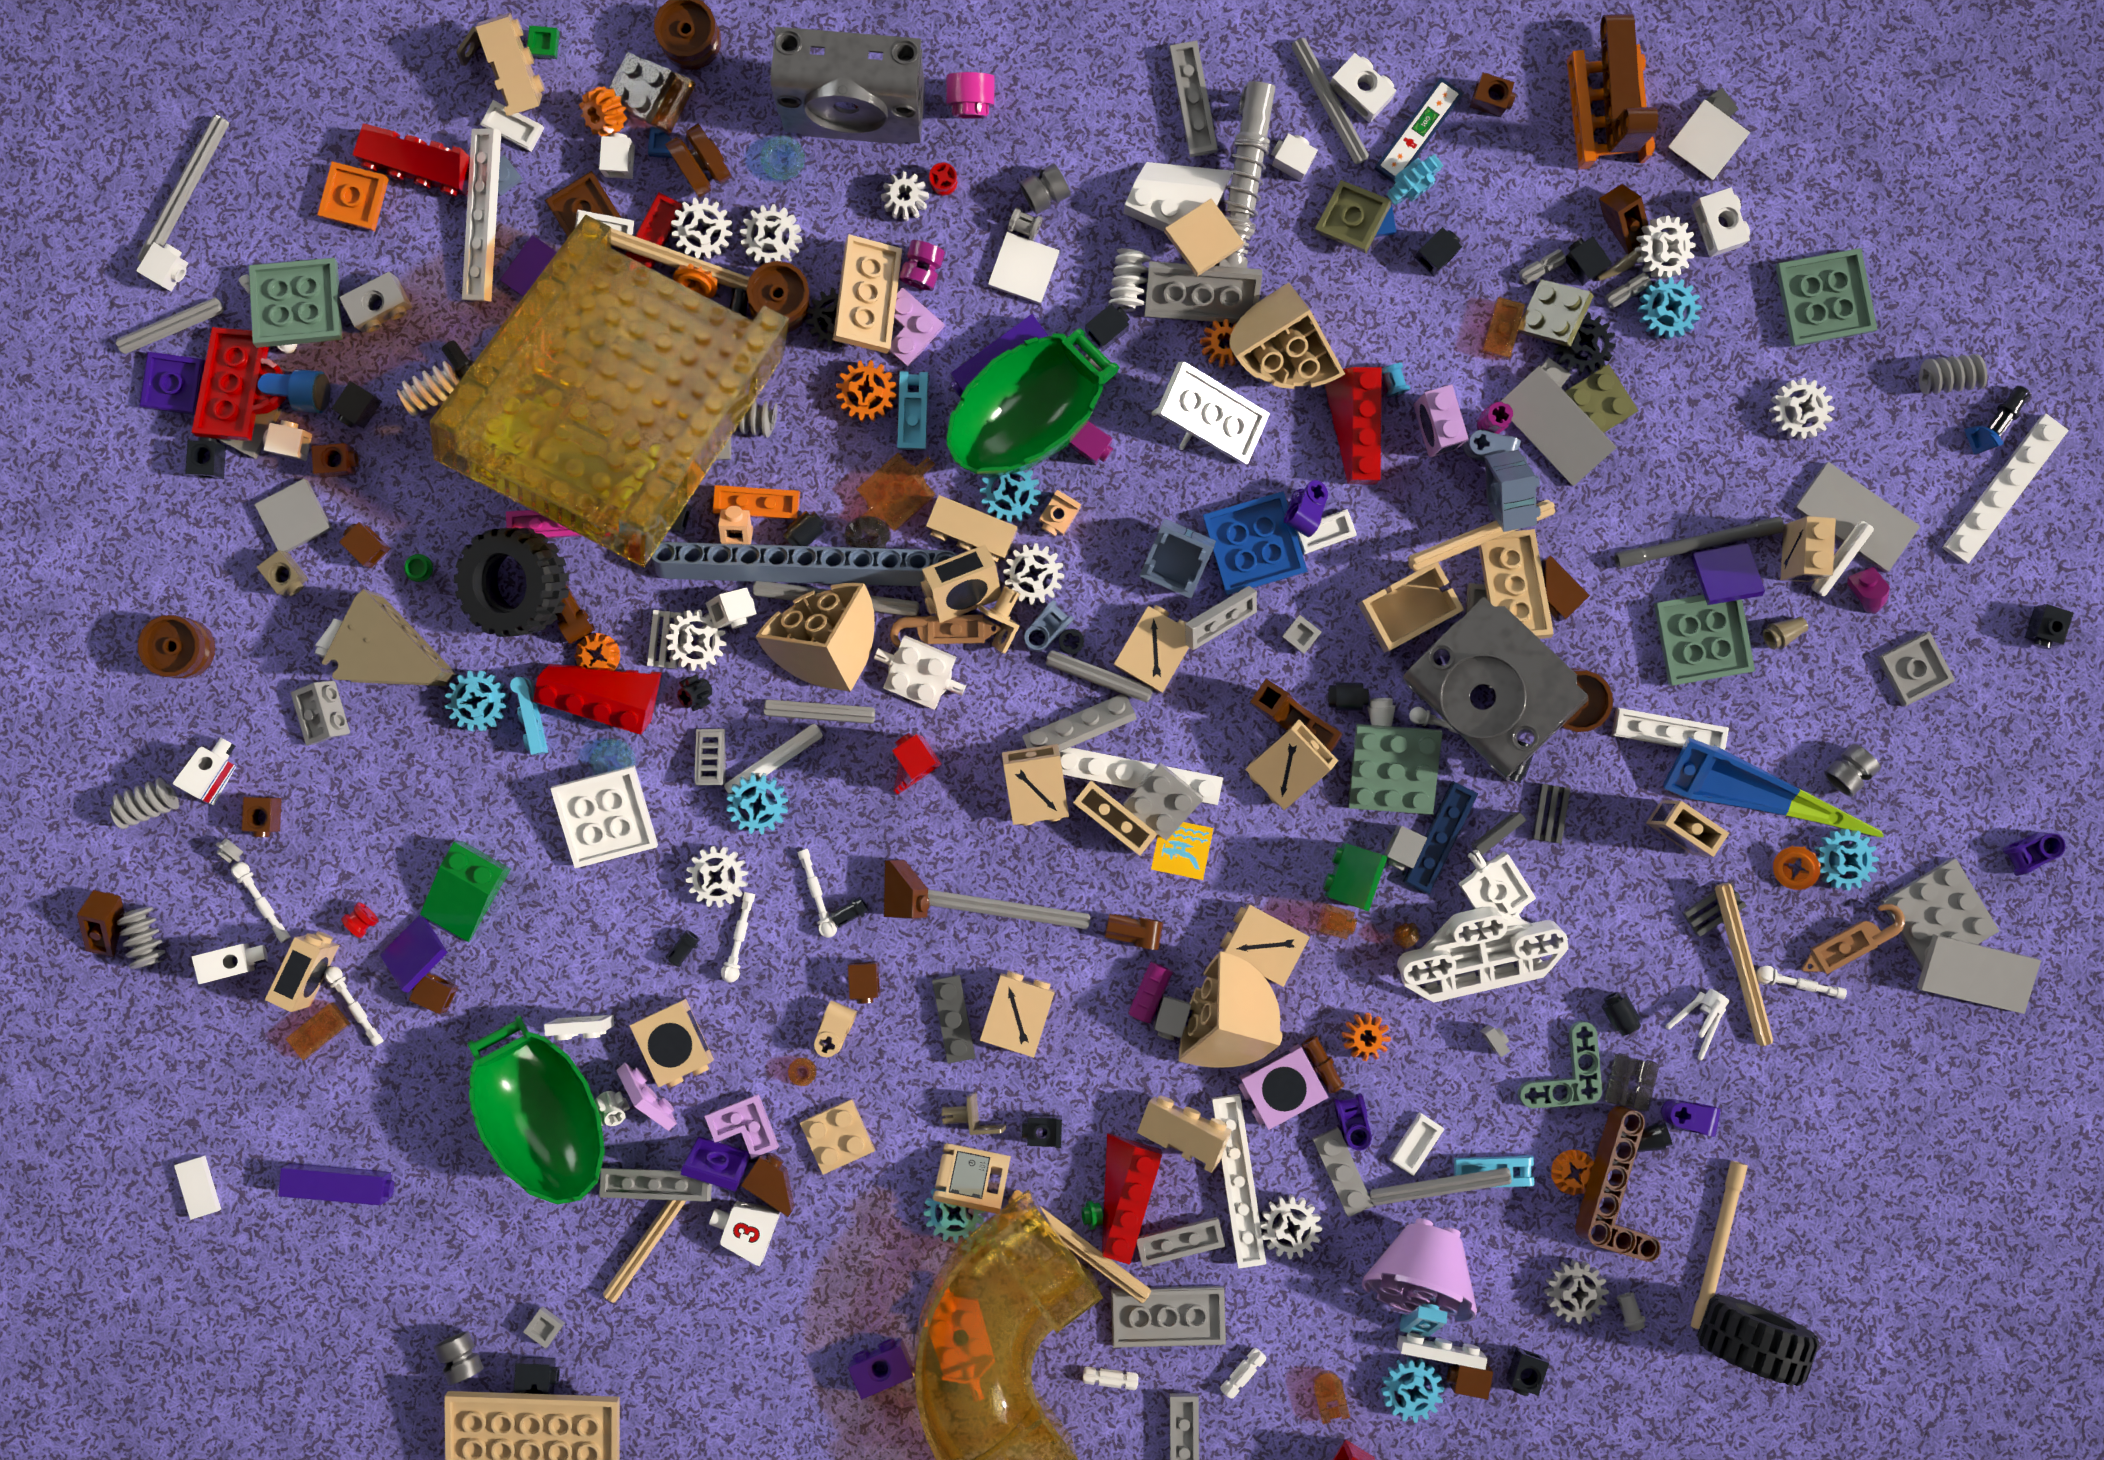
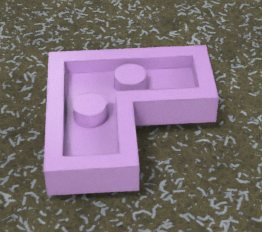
M903 287L897 293L894 319L904 328L892 340L889 351L904 365L909 367L945 327L942 321Z
M624 1063L616 1070L634 1107L668 1131L677 1124L672 1115L674 1111L672 1105L665 1098L661 1100L657 1098L653 1090L646 1085L645 1082L648 1079L639 1068L633 1069Z
M759 1094L704 1116L714 1142L742 1133L751 1159L779 1147Z

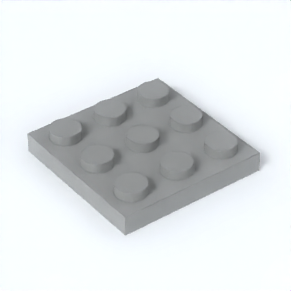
M1956 858L1949 859L1880 900L1881 904H1893L1902 910L1905 916V925L1899 934L1921 970L1923 969L1933 934L1979 944L1999 932L1998 927ZM1886 910L1890 919L1894 923L1895 915L1893 914V912Z

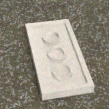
M1178 362L1156 411L1157 415L1241 464H1248L1270 414L1185 362Z

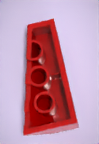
M362 124L352 154L361 162V167L373 172H377L378 168L385 170L387 175L398 180H404V177L414 179L413 183L423 188L430 189L431 185L439 187L440 192L452 197H457V193L467 196L470 157L462 148L453 146L452 150L444 147L442 143L431 141L428 146L426 142L416 136L407 134L404 139H401L400 134L395 131Z
M1382 367L1344 368L1345 375L1324 385L1334 422L1335 434L1337 435L1340 447L1339 450L1347 484L1376 485L1381 480Z
M549 664L537 677L533 702L641 735L651 723L662 672L647 674L638 673V670L621 672L610 671V668L595 670L586 669L585 666Z
M907 733L895 742L897 747L892 751L898 760L893 790L896 796L942 765L928 742L921 735Z
M1107 1133L1102 1256L1130 1265L1161 1162L1162 1151L1159 1148Z

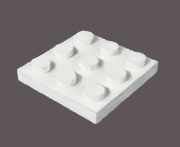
M635 765L555 785L550 788L574 868L657 848L658 842Z

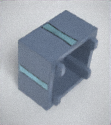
M1518 449L1485 456L1487 506L1503 532L1536 526L1537 517L1541 515L1540 507L1536 506V487L1540 485L1539 477L1533 473L1527 464L1526 457L1522 456Z
M1164 518L1139 576L1188 598H1192L1214 549L1216 540Z

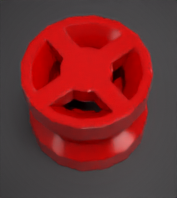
M941 162L931 168L929 181L932 190L941 196L953 193L958 184L954 167L949 163Z
M361 902L354 906V911L350 914H345L341 918L344 926L359 938L366 935V930L370 926H375L379 922L377 916L369 907Z

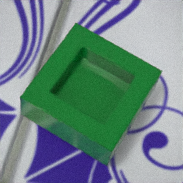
M529 26L527 47H529L533 57L557 59L560 33L557 28Z

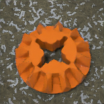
M691 263L688 266L680 265L678 270L674 272L673 282L675 286L689 297L709 299L717 292L718 280L712 277V272L702 270V266L697 268Z
M594 633L585 636L577 644L574 657L577 666H585L586 669L595 670L610 668V671H614L620 661V650L617 643L610 636ZM600 647L602 649L601 655L607 659V662L596 660L593 663V656L587 650L597 651Z
M1792 845L1777 854L1773 862V872L1776 879L1783 886L1793 890H1804L1814 885L1818 880L1821 863L1818 861L1816 854L1807 850L1805 846L1797 847ZM1801 858V867L1805 868V871L1800 870L1793 877V867L1789 866V863L1795 864Z
M1574 1149L1562 1152L1555 1158L1551 1167V1177L1555 1186L1563 1193L1573 1196L1585 1194L1594 1161L1588 1154L1580 1150ZM1569 1163L1577 1169L1582 1168V1171L1578 1173L1580 1182L1573 1177L1567 1178L1571 1173Z

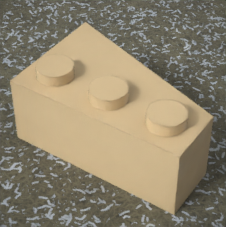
M511 13L478 22L476 30L487 62L490 63L496 77L494 81L496 88L501 90L507 107H504L506 116L538 107L542 99L541 92H544L545 88L540 75H534L531 64H534V59L529 47L524 48L520 36H523V31L519 20H513Z
M1154 1096L1148 1102L1137 1133L1166 1149L1170 1146L1183 1152L1181 1157L1188 1161H1191L1192 1157L1204 1162L1206 1164L1204 1169L1212 1173L1222 1158L1232 1130L1226 1128L1227 1124L1215 1118L1208 1120L1201 1117V1113L1193 1108L1185 1107L1182 1109L1175 1106L1174 1101L1168 1097L1158 1096L1157 1098Z

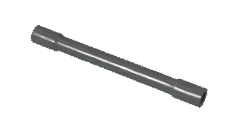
M1780 516L1744 526L1659 545L1616 552L1614 558L1617 568L1622 569L1673 555L1754 537L1761 538L1783 533L1784 522Z

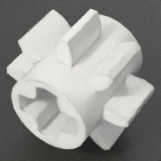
M606 1091L595 1099L601 1116L602 1126L604 1124L608 1126L620 1124L626 1118L624 1111L630 1109L626 1098H623L621 1092Z

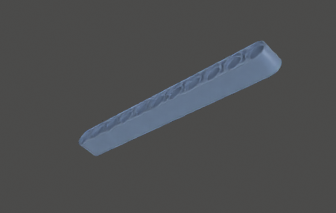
M661 542L656 544L651 550L654 570L659 577L664 579L823 584L864 583L865 585L921 586L920 582L924 581L922 569L957 556L952 551L682 542Z

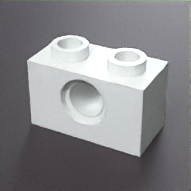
M1356 53L1339 69L1330 82L1334 92L1369 123L1392 100L1396 92L1392 81L1388 77L1380 76L1373 70V65L1368 59L1359 57ZM1366 82L1371 90H1361L1358 87V83Z
M1732 187L1701 197L1691 205L1709 257L1740 248L1750 241V229L1747 222L1742 219L1740 200L1733 193ZM1718 217L1725 218L1728 227L1721 226Z

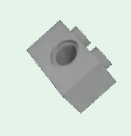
M387 272L339 297L354 327L363 333H371L382 327L381 323L389 319L396 320L402 318L407 314L406 310L412 308L400 281L391 272ZM382 299V306L378 310L373 311L374 302Z

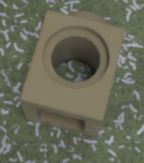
M278 550L257 566L274 591L280 595L293 596L299 593L304 588L303 583L309 580L292 556L285 551ZM284 569H288L289 577L285 582H282L281 573Z

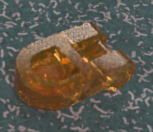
M1330 1370L1319 1372L1313 1380V1389L1322 1425L1331 1423L1332 1419L1341 1417L1344 1420L1350 1418L1339 1376ZM1337 1400L1338 1406L1327 1408V1402Z

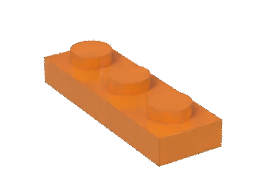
M715 485L713 514L720 515L721 509L738 506L742 510H749L750 517L795 520L799 516L800 492L796 490Z

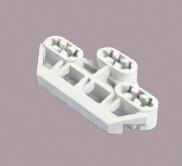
M1482 907L1454 914L1421 949L1403 953L1397 961V966L1404 986L1434 1003L1544 978L1568 950V938L1554 921L1544 920L1529 923L1496 908ZM1553 954L1552 957L1546 961H1542L1539 958ZM1517 961V967L1514 968V964L1509 962ZM1478 970L1479 976H1476L1475 972L1470 971ZM1426 983V984L1424 985L1426 988H1423V989H1422V988H1420L1419 986H1417V985Z

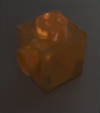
M1323 903L1316 930L1347 940L1348 934L1353 935L1356 928L1357 919L1353 918L1355 912Z

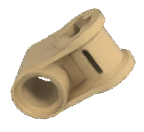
M832 1000L830 1001L814 1042L815 1050L820 1056L832 1057L841 1050L855 1020L856 1010ZM831 1037V1043L835 1045V1048H830L827 1051L822 1040Z

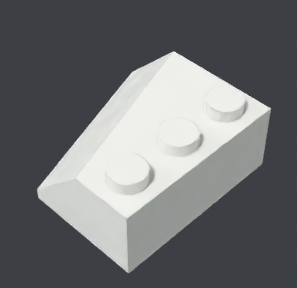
M1146 162L1127 198L1124 214L1161 231H1165L1166 227L1209 199H1212L1218 207L1233 173L1229 170Z

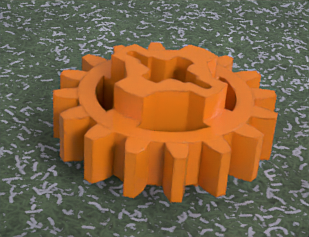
M860 360L858 361V368L854 369L849 365L848 370L850 373L848 375L840 374L844 382L836 384L837 389L842 391L836 397L838 401H845L840 406L843 411L851 409L849 411L850 418L853 419L858 414L860 422H864L866 416H869L871 421L875 422L876 414L879 413L884 418L886 417L884 409L892 410L894 408L889 401L890 399H897V394L891 392V390L897 388L896 382H888L893 376L891 372L883 374L884 365L880 364L876 369L872 360L869 361L868 366H864ZM863 374V377L861 379H859L856 382H852L856 377ZM875 376L883 381L885 388L876 385ZM869 382V386L873 393H868L867 397H865L864 400V396L860 390H865ZM848 394L857 397L858 407L852 404ZM881 401L879 405L870 409L873 403Z

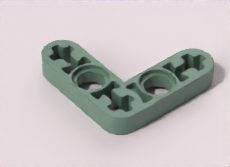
M1577 1021L1569 1029L1573 1078L1523 1083L1518 1089V1098L1522 1104L1529 1108H1547L1592 1104L1600 1099L1602 1083L1598 1036L1596 1028L1586 1021ZM1583 1026L1585 1030L1590 1031V1035L1585 1036V1045L1588 1047L1592 1046V1050H1577V1046L1583 1047L1582 1039L1576 1036L1577 1032H1581V1027ZM1584 1054L1590 1055L1593 1060L1592 1066L1587 1070L1580 1069L1578 1065L1579 1058ZM1580 1074L1586 1076L1594 1074V1078L1588 1077L1589 1086L1595 1088L1594 1092H1590V1097L1588 1098L1585 1094L1581 1093V1089L1586 1088V1079H1579ZM1557 1085H1564L1567 1089V1095L1562 1100H1555L1552 1095V1091ZM1543 1086H1547V1102H1545L1544 1096H1535L1534 1102L1525 1097V1093H1529L1530 1088L1533 1087V1090L1536 1092H1545Z

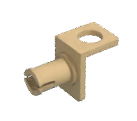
M1007 586L1003 587V591L994 608L991 607L989 609L980 604L978 606V609L985 615L1002 622L1000 626L1002 630L996 634L992 646L1003 654L1007 652L1019 628V625L1010 619L1009 614L1020 593L1011 588L1009 589ZM1008 631L1006 640L1001 644L1003 634Z

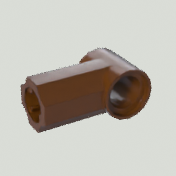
M566 584V588L569 589L568 598H563L561 601L565 604L562 613L555 614L559 620L557 623L563 636L571 644L595 631L593 623L590 624L588 622V614L584 609L580 608L568 584Z
M1109 913L1105 938L1134 943V946L1158 950L1164 922L1142 917L1135 919Z

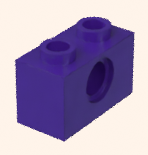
M894 1338L880 1343L878 1345L879 1349L872 1352L865 1349L852 1356L853 1360L850 1361L848 1370L861 1400L914 1377L915 1367L903 1339L895 1341ZM876 1361H884L888 1365V1369L881 1372L876 1370L873 1364Z

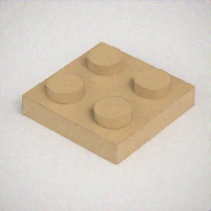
M853 1099L800 1122L823 1175L875 1151Z

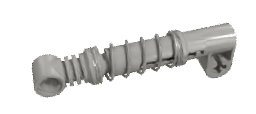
M1250 81L1243 87L1238 114L1242 115V122L1240 124V133L1236 135L1235 143H1233L1237 147V152L1232 154L1233 157H1236L1234 169L1229 170L1233 173L1231 185H1227L1230 188L1229 199L1224 201L1228 204L1227 212L1230 213V216H1224L1243 240L1244 245L1217 263L1216 266L1247 268L1248 261L1244 255L1248 254V250H1245V248H1249V243H1246V241H1250V237L1255 234L1256 225L1251 223L1249 218L1258 216L1255 207L1256 202L1261 200V197L1258 195V189L1263 185L1260 175L1266 169V166L1263 164V158L1269 153L1270 140L1267 134L1275 86L1269 83Z

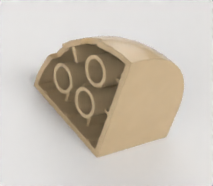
M1289 282L1252 306L1240 318L1232 331L1230 348L1238 361L1254 377L1270 382L1273 386L1294 389V386L1306 385L1316 387L1345 375L1311 310Z
M864 583L831 585V590L818 594L813 590L793 600L795 605L782 614L779 611L776 612L756 635V639L766 654L790 674L820 687L851 692L867 663L872 648L875 623L872 600Z
M1220 951L1204 971V976H1207L1202 988L1196 987L1191 998L1190 1009L1193 1011L1188 1026L1184 1027L1180 1040L1178 1060L1180 1062L1215 1068L1247 1065L1267 1056L1280 1046L1282 1041L1279 1005L1268 981L1247 961Z

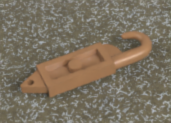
M959 615L939 623L937 616H913L899 618L894 622L890 630V637L895 647L899 648L901 644L898 638L899 631L903 628H917L920 639L926 644L985 643L986 639L1001 631L1002 627L986 619L985 615ZM993 626L996 627V631H992Z
M1893 904L1878 906L1877 909L1879 911L1889 910L1895 915V922L1891 926L1881 931L1872 922L1860 921L1810 948L1811 953L1801 970L1829 974L1877 948L1878 945L1897 936L1903 930L1905 916L1902 910Z

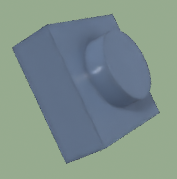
M505 155L500 157L498 193L502 196L523 180Z

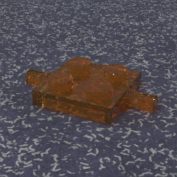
M896 453L856 489L866 500L869 507L857 519L858 522L866 528L877 517L885 521L896 532L936 496L934 491L926 484L923 476L935 466V463L927 456L915 467L908 463L899 453Z

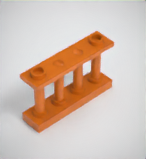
M1637 44L1640 107H1647L1643 76L1646 59L1645 55L1641 54L1640 44ZM1584 50L1573 51L1566 61L1578 170L1589 169L1599 156L1638 152L1639 163H1645L1654 153L1655 141L1653 136L1639 151L1609 153L1607 144L1594 142L1593 132L1596 128H1605L1606 123L1605 116L1595 117L1594 114H1591L1590 104H1592V101L1604 100L1603 88L1592 89V87H1588L1587 77L1590 73L1602 72V61L1589 62L1588 59H1585Z

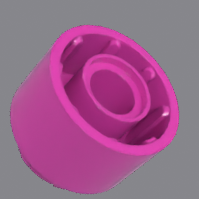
M977 72L947 74L946 105L952 107V115L957 118H986L989 114V107L994 106L995 76Z

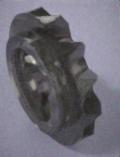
M872 516L855 518L845 528L846 544L852 548L885 549L886 543L890 539L888 526L882 520ZM863 530L865 534L867 533L868 536H872L871 541L863 537Z

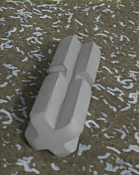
M1558 249L1541 258L1540 262L1536 261L1521 269L1519 277L1524 284H1529L1543 276L1545 272L1548 273L1566 262V257L1562 250Z
M1642 273L1628 281L1625 285L1608 293L1604 300L1608 307L1613 309L1631 298V296L1633 297L1647 289L1652 284L1651 279L1646 273Z

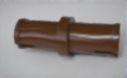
M1312 1036L1303 1041L1301 1045L1313 1063L1312 1068L1321 1077L1328 1093L1331 1094L1343 1088L1345 1084L1333 1066L1334 1060L1326 1054L1318 1036Z

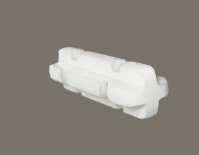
M1253 1348L1247 1355L1248 1359H1244L1230 1375L1231 1379L1229 1381L1226 1380L1222 1384L1220 1389L1228 1398H1234L1240 1391L1238 1388L1240 1386L1243 1388L1257 1371L1256 1367H1260L1266 1361V1356L1259 1349Z
M1085 1367L1083 1383L1091 1385L1098 1383V1386L1113 1388L1125 1386V1389L1136 1390L1138 1374L1132 1372L1123 1374V1371L1100 1368V1371H1097L1094 1367Z

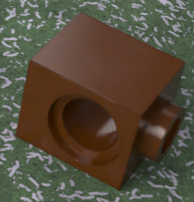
M1482 72L1477 81L1469 107L1501 117L1506 109L1511 110L1516 97V93L1512 92L1515 82ZM1494 91L1498 93L1500 100L1491 99L1488 92Z
M346 443L311 446L313 474L322 478L356 475L355 467L359 466V456L354 447ZM340 454V464L333 467L332 460L334 456Z
M361 522L350 525L344 531V537L339 541L363 566L372 568L391 549L368 525Z
M243 797L242 831H252V837H270V832H280L282 798ZM261 810L266 814V820L263 824L258 821V814Z
M878 961L850 963L848 965L849 999H857V1004L874 1003V998L880 996Z
M428 972L411 990L412 994L409 1001L440 1015L448 1011L459 986Z
M1458 1364L1448 1367L1447 1383H1450L1449 1386L1454 1393L1488 1400L1493 1377V1370L1488 1364H1486L1485 1370Z

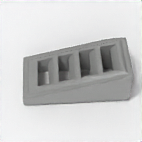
M696 729L695 785H725V729ZM703 737H718V743H703ZM718 748V754H703V749ZM703 760H717V765H703ZM703 771H717V776L703 777Z

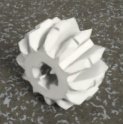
M903 171L901 174L902 179L898 180L895 175H892L891 180L893 184L884 183L883 187L886 192L881 194V199L887 202L884 205L886 212L893 210L892 216L894 219H897L903 213L904 221L907 222L909 220V213L918 218L919 212L917 208L926 210L927 205L924 201L929 199V193L924 191L926 188L924 181L917 183L918 176L916 174H913L908 179L906 172ZM906 192V195L909 194L910 199L904 201V198L901 199L900 194Z

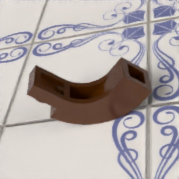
M1268 679L1264 680L1250 701L1254 708L1284 731L1300 720L1330 752H1332L1343 736L1342 732L1302 707L1288 692Z

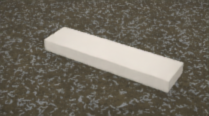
M1616 708L1611 736L1682 748L1687 738L1690 737L1725 750L1729 728Z

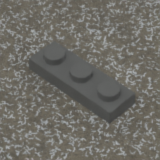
M960 974L933 979L932 983L947 1063L975 1059L976 1056Z

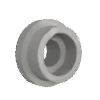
M227 838L221 843L217 842L215 844L220 848L216 853L230 863L233 859L237 862L241 860L239 857L243 851Z

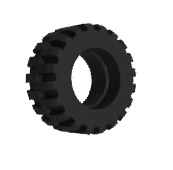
M528 528L491 529L485 531L484 534H478L472 538V544H468L463 548L461 554L464 556L463 558H458L455 568H458V574L454 575V583H457L458 591H455L457 600L461 599L463 604L460 606L464 615L469 614L471 616L469 621L474 626H482L481 630L483 632L495 634L497 637L527 635L544 630L546 625H551L557 619L555 613H562L565 604L561 601L563 598H568L569 589L566 588V581H569V573L564 572L563 566H566L564 557H558L559 549L554 543H547L549 541L548 537L542 533H535L534 530ZM508 556L513 557L521 565L527 581L525 596L516 608L510 606L503 599L497 583L499 568Z
M1715 1295L1709 1300L1697 1334L1699 1344L1716 1357L1747 1372H1752L1760 1377L1791 1386H1800L1807 1381L1819 1347L1817 1335L1806 1327L1761 1306L1725 1295Z

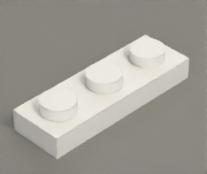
M1407 1333V1337L1398 1336L1397 1348L1401 1354L1486 1369L1487 1357L1480 1351L1478 1346L1472 1344H1463V1347L1453 1346L1451 1341L1436 1338L1435 1342L1424 1340L1422 1335Z

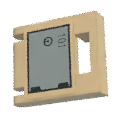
M944 1144L943 1153L945 1154H942L935 1185V1189L943 1191H934L933 1200L1000 1214L1011 1156L954 1144ZM990 1174L1001 1175L998 1194L987 1192Z

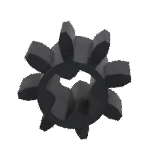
M695 674L679 682L682 688L678 690L677 697L682 706L685 708L691 707L692 711H696L711 704L708 698L712 695V687L705 678H698V675Z

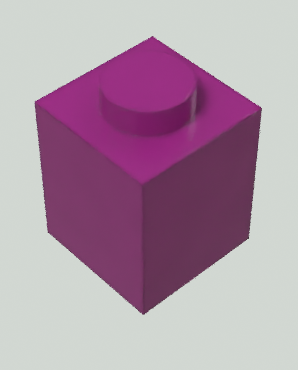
M1088 421L1068 446L1096 465L1099 460L1105 462L1113 451V448L1110 446L1113 438Z

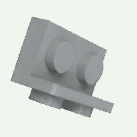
M335 681L316 682L291 692L306 746L315 745L333 737L350 734Z

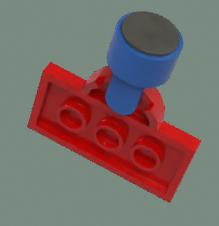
M212 327L191 433L196 437L251 441L256 415L267 414L277 409L285 399L289 400L291 408L296 412L321 414L326 410L330 401L331 389L329 379L324 372L296 369L291 375H286L271 359H267L269 347H255L252 330Z

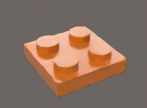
M332 161L317 215L323 219L375 232L389 178L384 174Z

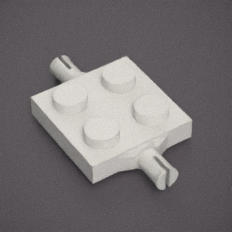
M906 635L903 637L899 649L894 655L878 648L874 656L875 660L889 665V674L884 684V689L931 709H936L941 695L946 690L962 696L966 685L951 680L952 668L957 657Z
M1479 850L1472 851L1474 854L1469 853L1468 857L1476 869L1471 875L1459 882L1458 885L1473 908L1493 907L1521 919L1519 913L1536 897L1510 856L1506 852H1502L1491 861L1485 862Z

